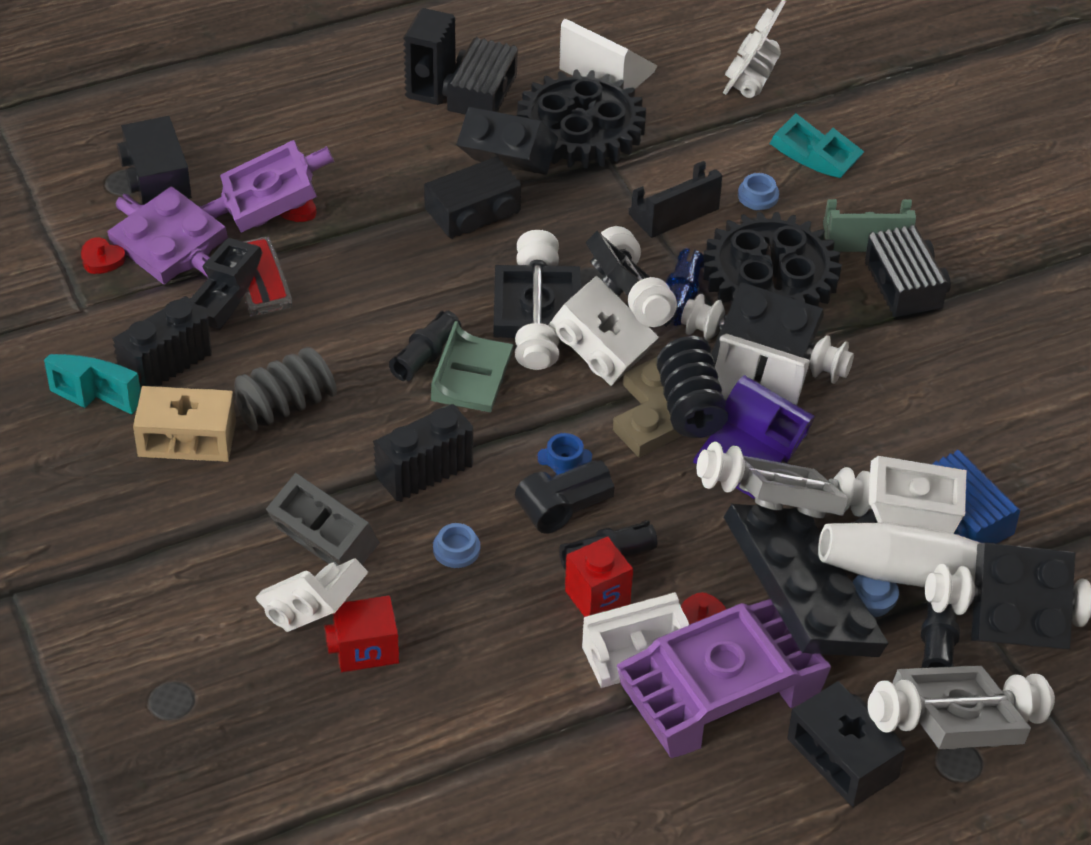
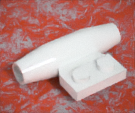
M877 456L871 460L869 506L872 507L878 523L826 524L821 531L818 544L820 561L874 580L925 587L928 575L934 573L939 564H946L950 570V575H954L960 566H966L975 582L977 544L980 542L954 534L960 521L965 516L967 470Z

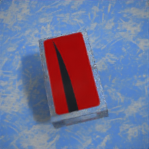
M269 236L243 241L260 246L263 252L253 280L244 295L250 317L291 308L292 297Z

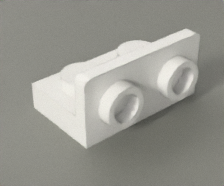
M356 558L339 566L330 563L316 576H313L309 571H304L263 589L256 596V600L263 606L266 616L274 624L289 632L335 613L367 575L368 571Z

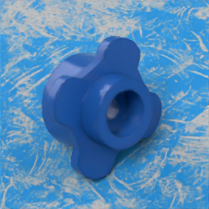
M560 433L549 439L547 449H541L538 452L537 460L541 465H548L556 472V475L592 462V453L587 449H583V443L577 436L570 433Z

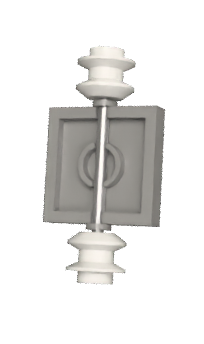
M718 442L711 443L707 450H702L698 457L697 475L702 479L705 488L711 489L717 481H721L722 489L725 492H732L740 483L739 488L751 493L755 497V503L765 508L782 510L783 505L798 507L797 510L799 512L816 518H824L826 512L843 515L849 506H851L852 513L855 516L861 517L866 514L868 509L872 508L869 506V471H862L855 478L853 470L844 467L834 479L827 480L815 469L743 456L738 446H731L726 453H723L722 446Z
M982 666L897 669L893 683L880 681L876 684L868 699V712L871 719L883 732H892L897 726L903 731H911L919 722L938 749L997 747L1001 745L1025 744L1031 730L1027 723L1028 720L1035 724L1045 722L1054 707L1055 696L1047 680L1040 674H1030L1026 678L1018 674L1012 675L1006 680L1001 691Z

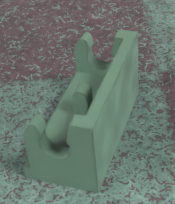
M828 199L823 220L825 240H834L833 251L866 252L868 238L872 232L877 234L881 230L886 232L888 229L893 231L897 227L901 230L904 226L907 228L911 225L915 226V210H910L912 200H902L899 214H875L874 212L840 214V211L836 210L837 199Z

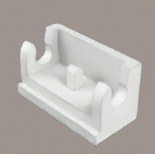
M675 592L584 617L582 648L600 687L604 688L620 683L617 670L618 663L646 650L657 638L688 626L689 622Z

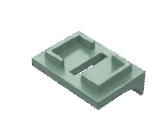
M455 321L431 383V401L492 412L513 352V344L473 336L465 332L459 326L458 321Z

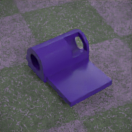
M743 375L725 401V411L729 413L728 421L722 429L708 438L694 457L693 463L697 465L698 457L702 450H707L713 442L721 444L723 453H726L731 446H738L743 456L788 463L807 436L815 416ZM740 483L736 486L738 490L755 499L751 493L739 488Z

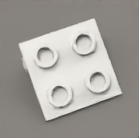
M782 0L774 12L767 8L755 26L759 32L755 30L753 34L749 33L741 44L737 53L743 57L741 58L737 55L725 73V76L730 78L723 91L725 95L732 86L740 90L742 95L747 98H752L761 93L766 80L769 78L776 61L781 55L779 44L766 37L786 0Z

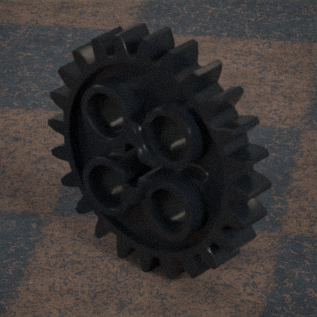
M578 69L573 72V77H567L562 71H559L557 80L546 75L544 76L543 85L533 82L531 84V91H523L522 101H518L517 116L540 120L558 136L552 157L553 164L561 159H567V166L570 168L574 165L575 161H581L583 167L588 168L590 161L595 160L600 166H605L606 157L618 162L620 161V152L630 155L632 153V145L639 146L641 136L645 135L646 108L642 107V97H635V89L633 87L623 89L624 80L622 79L611 83L610 74H606L599 79L595 78L594 70H591L587 76H581Z
M760 211L757 212L756 220L752 221L743 214L741 215L740 225L728 220L726 221V231L716 228L714 239L707 240V247L703 255V279L709 281V292H718V300H722V303L730 300L733 303L741 282L819 307V302L828 304L831 293L837 292L842 264H839L840 252L833 251L834 240H824L825 231L823 229L811 232V221L804 222L801 225L796 224V215H791L787 221L781 220L779 212H775L772 219H766ZM767 243L771 250V256L767 255ZM773 275L777 277L776 289L774 288L772 280Z

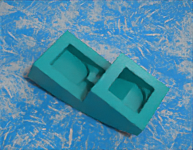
M797 113L774 134L769 143L796 162L817 172L842 178L864 153L862 149L836 129L832 128L824 135Z
M49 354L44 359L51 392L83 408H86L97 397L131 415L137 410L141 394L137 372L108 361L78 355Z

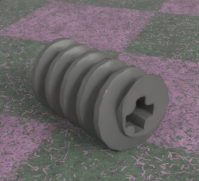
M310 347L300 349L298 356L295 354L286 355L282 363L276 360L270 362L266 369L262 367L253 369L251 376L246 374L239 375L234 383L239 411L245 423L253 431L258 430L256 419L258 415L261 416L267 425L274 423L272 409L276 408L279 414L286 418L290 416L288 402H292L299 411H302L306 408L305 395H308L314 404H318L322 399L321 388L330 397H334L337 394L336 383L328 365Z

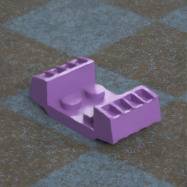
M771 599L753 605L738 604L657 638L646 650L617 664L622 687L670 758L700 749L704 724L777 692L780 693L790 708L805 702L821 692L831 668L830 664L825 661L821 654H809L800 651Z

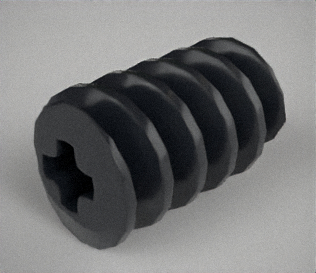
M698 336L680 337L669 342L657 356L656 366L660 374L663 394L667 401L666 405L670 413L671 424L675 431L686 437L704 438L713 435L726 424L729 413L725 411L726 402L721 394L722 387L714 367L715 362L711 355V347L707 340Z

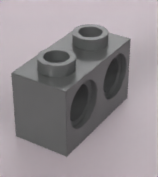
M296 472L266 508V511L281 532L327 564L334 563L336 566H339L356 558L363 565L380 543L369 522Z

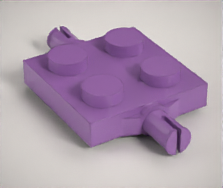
M292 140L221 174L220 177L223 184L221 197L200 206V208L213 218L229 212L242 233L252 227L261 226L269 219L290 209L299 208L307 201L317 197L311 182L312 172L335 161L327 146L305 157L300 152L295 141Z
M172 186L145 205H140L128 194H123V198H118L116 202L117 209L121 210L128 217L107 231L112 245L123 247L126 256L162 284H166L179 273L192 268L198 269L208 278L202 266L210 258L208 255L212 249L228 238L226 227Z

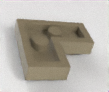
M657 357L624 372L623 386L641 405L613 418V431L638 458L683 436L674 430L670 421V413L666 405L667 401L663 394V386L660 382V374L656 366Z

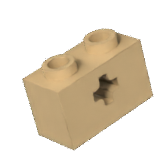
M142 386L133 424L138 457L229 462L236 426L233 391Z

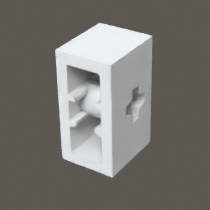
M597 275L571 297L549 323L556 330L561 341L571 346L588 363L590 369L596 375L602 377L610 386L620 379L624 372L634 366L659 338L648 326L641 324L636 319L631 309Z

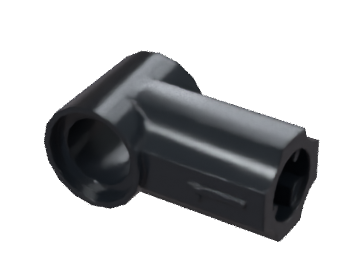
M594 460L554 477H551L546 472L533 473L519 483L514 495L537 530L541 533L549 534L564 527L571 519L573 513L614 497L615 486L612 482L610 471L602 460L598 462Z

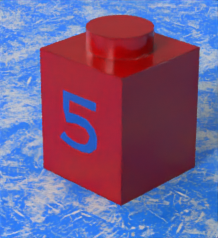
M608 536L566 554L565 591L584 617L631 604L633 568Z
M390 595L344 602L335 613H332L333 624L324 625L328 654H338L341 672L399 664L398 631Z

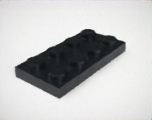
M732 503L723 518L800 651L809 654L880 657L889 643L878 627L876 619L868 611L857 593L855 585L847 577L844 570L820 561L818 544L821 533L815 525L813 517L799 512L797 508L773 510L760 505Z

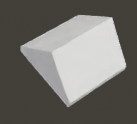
M564 18L561 24L560 70L573 75L574 70L578 69L581 76H587L591 70H594L595 78L599 79L606 74H610L611 83L621 79L624 80L623 89L632 87L636 89L655 72L656 64Z

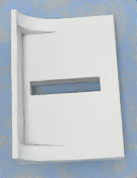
M725 334L720 336V349L715 369L719 376L718 381L722 387L721 394L724 399L727 400L733 387L743 375L754 380L762 355L768 357L760 384L797 405L810 360L733 335Z

